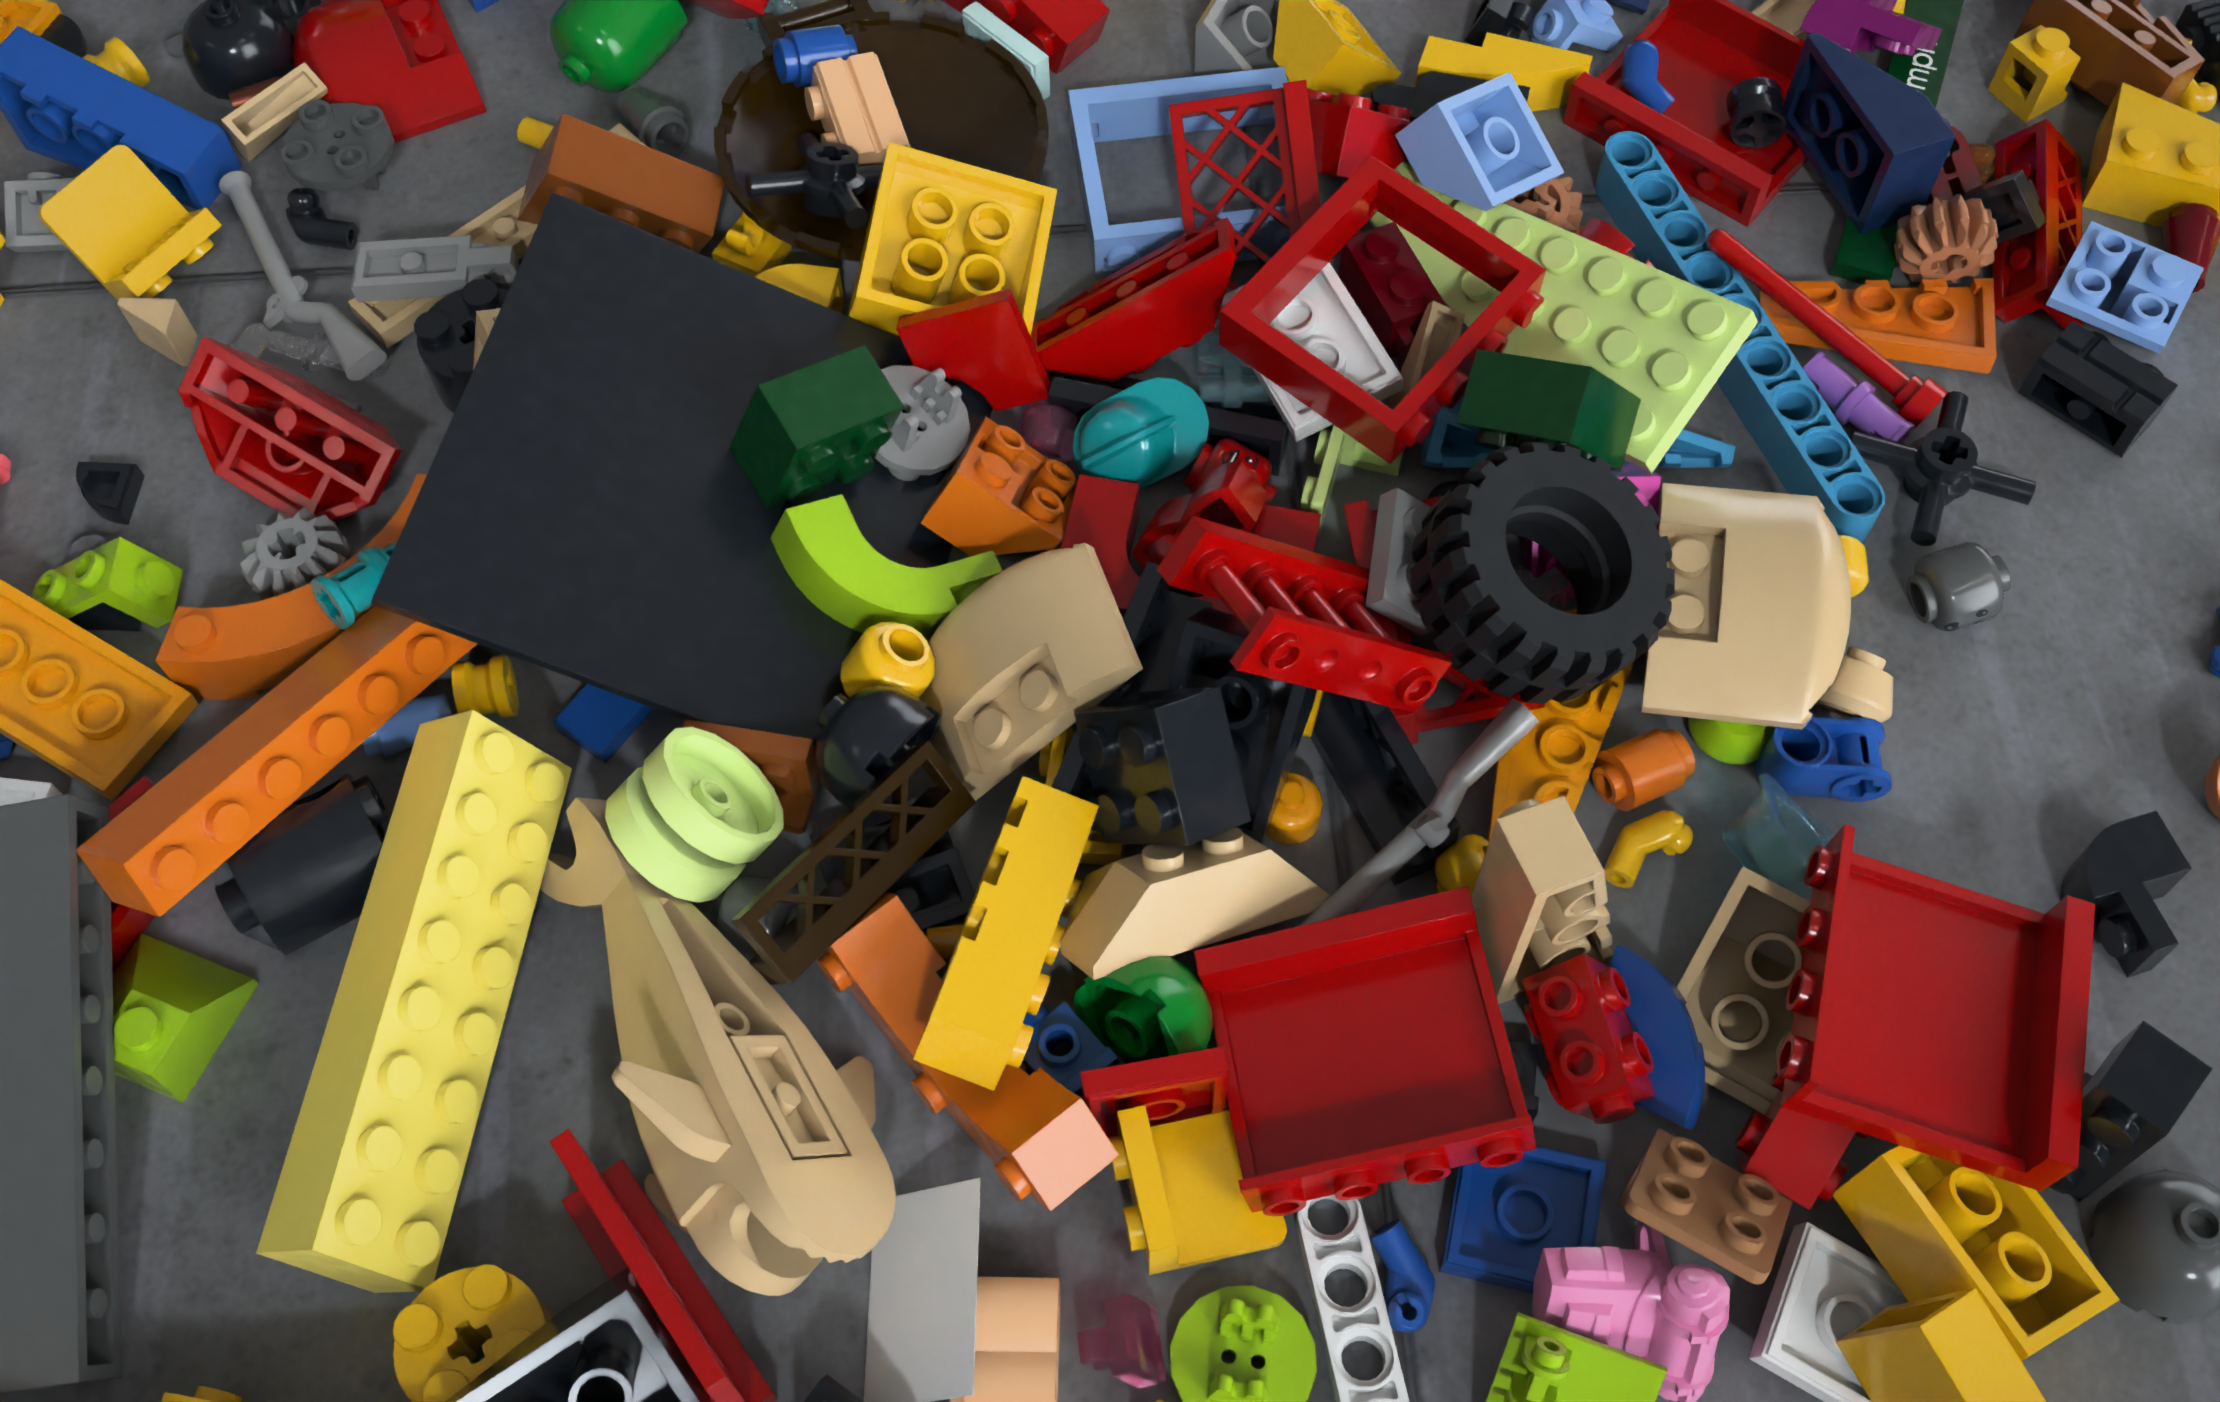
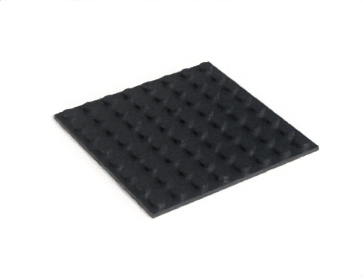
M552 192L373 595L371 604L682 719L809 738L813 740L815 750L818 738L823 731L816 725L818 716L825 706L838 694H842L849 699L840 679L841 665L863 633L832 619L807 599L785 570L770 537L785 509L843 494L860 532L866 541L884 557L898 564L915 568H930L947 564L952 544L922 525L921 521L957 460L949 468L933 475H920L916 480L903 481L892 475L889 468L874 458L875 466L873 469L852 483L844 484L839 479L824 485L818 494L806 502L791 505L789 501L766 509L729 449L757 385L866 345L881 370L892 365L913 366L901 339ZM945 377L944 381L952 387L958 386L961 389V400L967 408L971 428L967 441L968 445L985 417L990 419L993 407L983 394L965 382Z

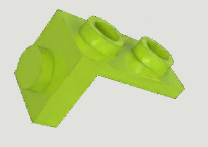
M119 536L93 550L84 552L80 557L54 570L46 571L37 581L33 589L32 598L67 619L103 602L157 629L170 623L173 619L183 569Z

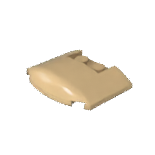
M1662 483L1659 506L1660 523L1657 530L1660 537L1668 536L1672 550V559L1667 562V568L1675 569V593L1668 598V600L1672 601V611L1666 626L1658 631V640L1646 652L1641 712L1801 730L1811 720L1813 713L1808 710L1815 705L1826 691L1829 692L1838 673L1846 648L1851 617V586L1844 549L1836 528L1825 514V507L1817 496Z
M1086 543L1074 544L1073 548L1049 550L1027 558L995 575L968 595L943 620L928 641L936 660L935 676L919 698L942 716L940 728L931 744L976 801L1076 722L1074 713L1098 705L1141 671L1143 667L1094 547Z

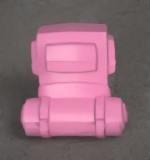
M1639 1220L1634 1235L1635 1250L1619 1249V1247L1611 1246L1543 1248L1533 1283V1318L1667 1367V1373L1658 1395L1666 1400L1679 1402H1696L1704 1393L1707 1384L1712 1380L1717 1343L1721 1333L1726 1329L1729 1320L1730 1288L1722 1275L1710 1267L1692 1263L1673 1267L1665 1246L1663 1234Z

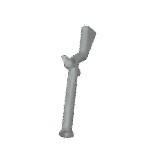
M232 171L225 174L220 179L219 189L223 194L230 197L275 292L267 301V311L262 325L271 329L281 320L285 323L297 322L300 324L322 325L346 377L352 381L365 378L384 363L387 358L385 351L348 319L335 305L327 302L304 300L303 294L308 288V282L302 276H292L251 191V176L244 171Z
M1512 698L1447 771L1431 803L1299 926L1352 914L1424 846L1428 845L1429 848H1434L1440 845L1450 833L1448 824L1455 816L1468 788L1539 723L1532 712L1522 703Z

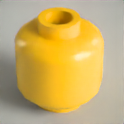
M879 622L868 627L848 653L841 665L840 679L844 691L849 698L860 689L879 684L901 687L920 697L935 676L936 660L927 640L919 631L905 624Z

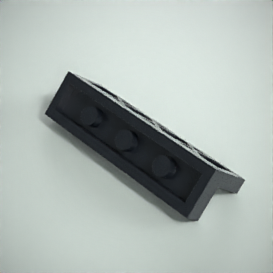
M1066 373L1063 378L1054 376L1048 393L1050 431L1074 435L1081 417L1093 406L1144 380L1123 377L1115 382H1108ZM1196 391L1205 403L1210 422L1206 443L1215 446L1221 439H1232L1267 458L1272 465L1271 475L1279 476L1290 431L1276 407Z
M1147 562L1123 618L1143 669L1098 705L1135 692L1168 690L1186 619L1205 607L1213 608L1212 603L1170 591L1168 583L1157 571L1158 564ZM1077 727L1051 787L1095 804L1096 800L1087 764L1079 751V731ZM1095 816L1091 830L1104 834Z
M1323 692L1310 739L1377 854L1431 803L1437 787L1388 706ZM1455 817L1448 824L1450 829L1448 837L1434 848H1429L1428 845L1424 846L1391 877L1394 885L1434 869L1436 858L1457 842L1460 825Z

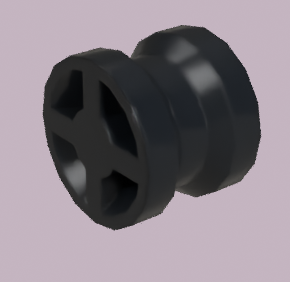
M1753 77L1741 81L1729 91L1726 99L1729 117H1731L1729 131L1732 141L1738 146L1747 149H1759L1770 146L1784 135L1787 121L1782 109L1783 93L1776 81L1765 77Z

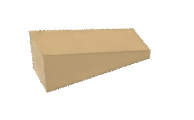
M304 62L222 118L223 129L229 135L232 145L250 162L290 127L293 122L299 119L298 111L301 106L313 100H320L328 93V88Z
M1436 301L1428 303L1400 372L1403 377L1404 390L1390 397L1387 404L1389 408L1393 410L1457 341L1465 314Z

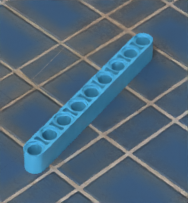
M1623 131L1610 136L1604 147L1595 182L1597 196L1620 232L1635 244L1632 250L1640 262L1646 263L1649 260L1656 269L1753 310L1758 323L1716 382L1787 493L1817 496L1825 507L1824 512L1836 528L1837 534L1854 537L1863 544L1885 505V493L1882 486L1740 273L1708 248L1707 237L1712 231L1654 144L1646 136L1638 132Z

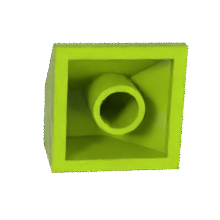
M141 933L113 974L115 1075L184 1103L259 983L249 976Z

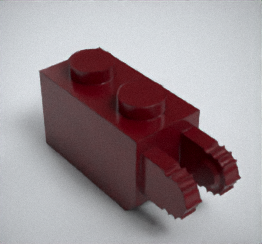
M1395 222L1355 234L1341 249L1339 278L1389 357H1396L1401 367H1403L1428 303L1436 301L1446 306L1445 302Z

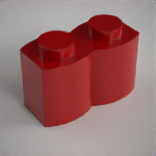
M1242 461L1223 464L1209 472L1197 485L1193 494L1175 497L1160 506L1150 518L1132 555L1143 569H1145L1147 562L1160 565L1192 516L1251 533L1268 494Z

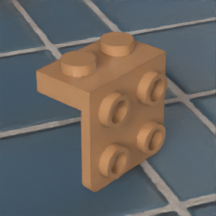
M1658 1128L1616 1206L1627 1211L1628 1214L1746 1281L1753 1284H1763L1772 1270L1793 1201L1779 1194L1766 1180L1752 1174H1742L1711 1157L1695 1141L1684 1137H1675Z

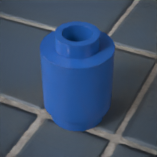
M839 24L787 31L785 37L775 38L773 41V60L777 76L782 84L793 83L795 87L811 86L813 66L817 62L836 58L847 60L849 56L858 54L853 36L845 34Z

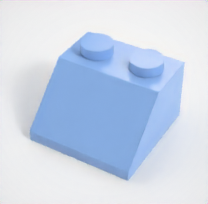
M1510 72L1438 102L1395 135L1422 186L1483 211H1488L1564 173Z

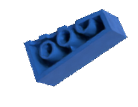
M17 26L0 44V109L26 150L85 170L110 148L116 145H125L137 155L180 204L197 210L205 207L208 209L221 193L219 182L225 174L241 169L242 165L230 144L231 139L229 135L218 124L205 120L20 26Z

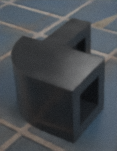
M2156 810L2117 822L2100 832L2067 870L2061 885V900L2069 895L2095 904L2094 921L2098 926L2100 941L2104 949L2117 959L2128 978L2152 970L2179 944L2153 900L2164 897L2192 868Z

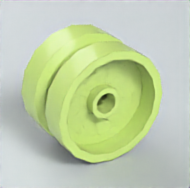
M695 727L675 728L644 760L643 767H638L606 802L605 819L611 837L628 863L656 887L676 898L697 903L716 899L746 867V863L754 861L784 829L783 808L775 789L759 767L734 745L714 733Z

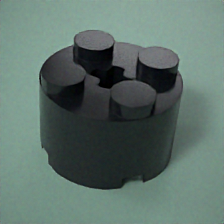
M488 279L470 281L462 290L454 292L438 301L429 311L417 317L414 323L419 354L442 403L452 413H455L473 372L476 311L501 308L508 294V290L498 288L494 282Z

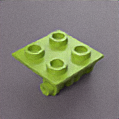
M1518 1312L1485 1402H1655L1666 1376L1667 1367Z

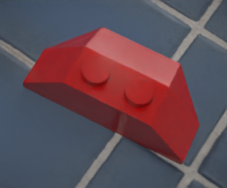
M1224 218L1211 226L1198 228L1176 238L1089 286L1060 305L1048 318H1041L1034 322L1031 338L1045 370L1115 382L1130 373L1138 374L1147 370L1157 359L1179 347H1190L1203 339L1208 332L1215 328L1236 259L1234 231L1229 219Z
M203 337L178 389L185 407H189L191 410L197 435L214 473L276 511L279 509L288 515L289 518H293L299 510L305 507L315 517L326 515L330 520L336 522L375 505L402 451L389 431L377 422L293 373L211 338Z

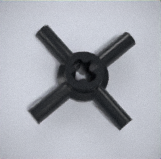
M804 133L796 142L797 149L806 161V165L799 168V170L746 174L745 185L749 197L805 193V207L807 210L819 216L842 217L850 228L859 229L867 223L868 214L856 196L862 193L864 189L878 187L883 165L858 166V153L852 147L833 142L820 143L814 134Z
M1958 391L1948 392L1943 398L1936 429L1930 431L1925 437L1914 441L1910 446L1853 431L1850 440L1863 459L1902 469L1904 488L1908 495L1918 502L1911 540L1920 546H1931L1936 542L1944 506L1951 503L1954 499L1965 495L1970 489L2028 505L2036 488L2035 481L1978 466L1976 461L1978 457L1977 447L1968 435L1961 432L1969 399L1964 393Z

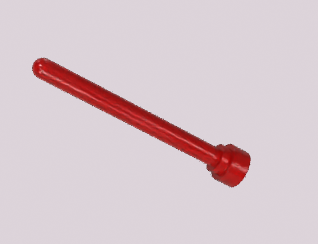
M1715 229L1710 232L1707 237V246L1711 251L1894 396L1891 403L1899 408L1896 413L1908 422H1912L1915 425L1914 429L1948 393L1930 377L1925 381L1916 374L1912 378L1908 377L1727 231Z

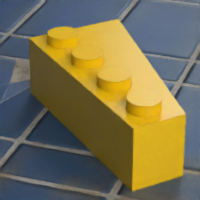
M2122 82L2097 129L2082 199V207L2161 227L2173 209L2186 204H2204L2214 208L2218 212V219L2220 220V124Z

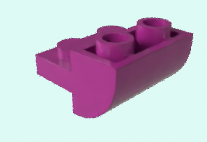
M1816 0L1807 12L1800 27V30L1811 34L1818 32L1854 54L1857 50L1874 52L1876 46H1879L1901 55L1904 53L1909 56H1913L1917 48L1933 51L1943 29L1893 11L1897 0Z

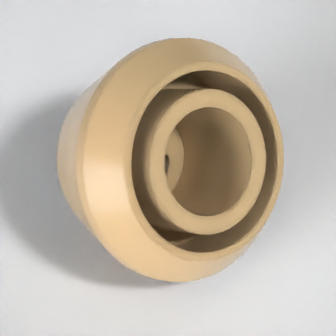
M1849 647L1846 655L1842 658L1838 673L1829 692L1826 691L1815 704L1847 719L1864 717L1883 723L1891 718L1893 709V676L1883 671L1887 661L1870 652Z

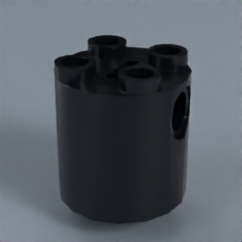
M346 774L322 790L294 801L217 868L216 894L227 916L241 934L275 948L284 955H288L360 917L386 835L380 822L387 819L383 811L386 809L385 805L367 775L354 781L350 774Z

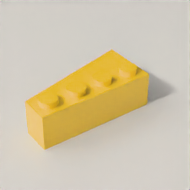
M1022 776L986 863L913 1060L993 1091L1006 1064L1019 1069L1034 1031V1027L1023 1024L1026 1013L1036 1016L1048 988L1051 976L1041 973L1044 963L1050 966L1053 965L1060 949V939L1065 927L1059 925L1058 921L1060 916L1068 918L1082 881L1074 878L1099 805Z

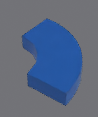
M1618 945L1609 967L1617 969L1627 985L1631 997V1005L1625 1008L1633 1032H1638L1646 1042L1654 1062V1071L1648 1073L1656 1096L1635 1104L1680 1126L1694 1130L1704 1095L1705 1059L1702 1043L1698 1042L1693 1021L1685 1005L1687 1002L1673 982L1659 968L1644 957Z

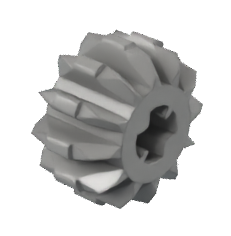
M303 507L293 518H289L288 515L278 509L276 522L269 526L256 523V534L258 537L241 542L244 550L243 554L246 558L240 565L242 567V574L248 584L253 586L252 589L259 600H264L300 588L310 583L312 579L319 575H326L352 557V550L345 536H341L335 522L326 515L315 517L313 513Z

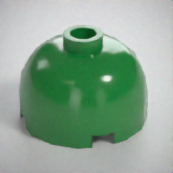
M1147 957L1129 963L1096 980L1087 976L1084 979L1086 981L1085 984L1075 992L1073 1000L1076 1015L1105 1047H1110L1125 1064L1205 1050L1207 1048L1213 1030L1212 1010L1209 999L1197 973L1172 957Z

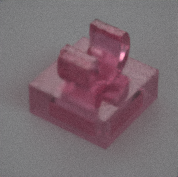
M1133 1295L1104 1300L1107 1327L1092 1328L1077 1333L1080 1363L1083 1365L1093 1363L1094 1370L1096 1371L1112 1369L1113 1377L1137 1388L1166 1383L1157 1308Z

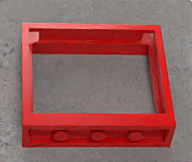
M1371 155L1220 310L1219 345L1391 464L1407 446L1412 447L1415 442L1421 444L1433 426L1434 420L1432 418L1443 406L1452 409L1462 399L1477 349L1502 353L1508 342L1507 336L1517 325L1526 328L1531 323L1533 313L1544 302V297L1539 294L1546 269ZM1377 212H1380L1501 292L1393 410L1269 325Z

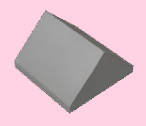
M1211 0L1196 24L1194 76L1279 67L1273 60L1279 0Z

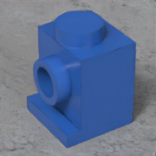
M1063 1002L1052 1012L1045 1005H1042L1036 1016L1029 1013L1025 1016L1023 1024L1034 1027L1028 1049L1023 1058V1063L1026 1066L1025 1071L1029 1075L1041 1067L1057 1082L1082 1098L1080 1072L1118 1065V1056L1110 1047L1106 1049L1066 1002ZM1063 1040H1066L1072 1047V1050L1064 1056H1054L1049 1053Z

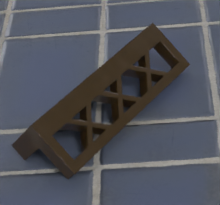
M929 740L919 742L731 920L757 952L749 961L750 965L770 985L792 984L976 803ZM922 765L937 786L928 788L911 806H907L909 776ZM892 793V804L882 803ZM871 812L891 814V825L865 850H861L863 820ZM846 837V849L835 848ZM824 857L845 858V869L817 896H814L815 866ZM799 882L798 895L787 894ZM777 902L798 904L797 916L773 939L758 922Z

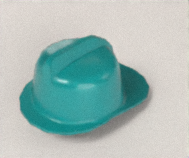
M1162 377L1139 382L1093 406L1081 417L1074 431L1073 453L1078 469L1083 475L1139 484V490L1183 469L1198 457L1207 442L1210 422L1205 403L1190 386L1177 379Z

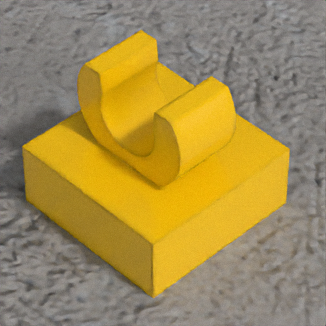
M743 212V215L739 217L714 249L712 256L715 261L755 277L767 269L779 266L792 250V246L762 229Z

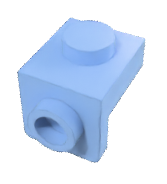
M1547 0L1534 16L1527 29V33L1533 43L1567 50L1574 42L1610 52L1623 37L1612 18L1614 14L1613 9L1605 0Z

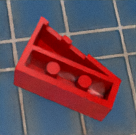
M942 0L960 13H962L964 8L977 1L1049 56V70L1055 74L1062 71L1099 40L1110 9L1101 0Z

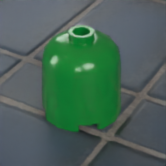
M565 0L551 19L550 38L560 58L558 65L569 80L579 86L587 84L597 90L616 93L626 90L637 82L681 38L683 34L681 30L688 23V19L678 0Z

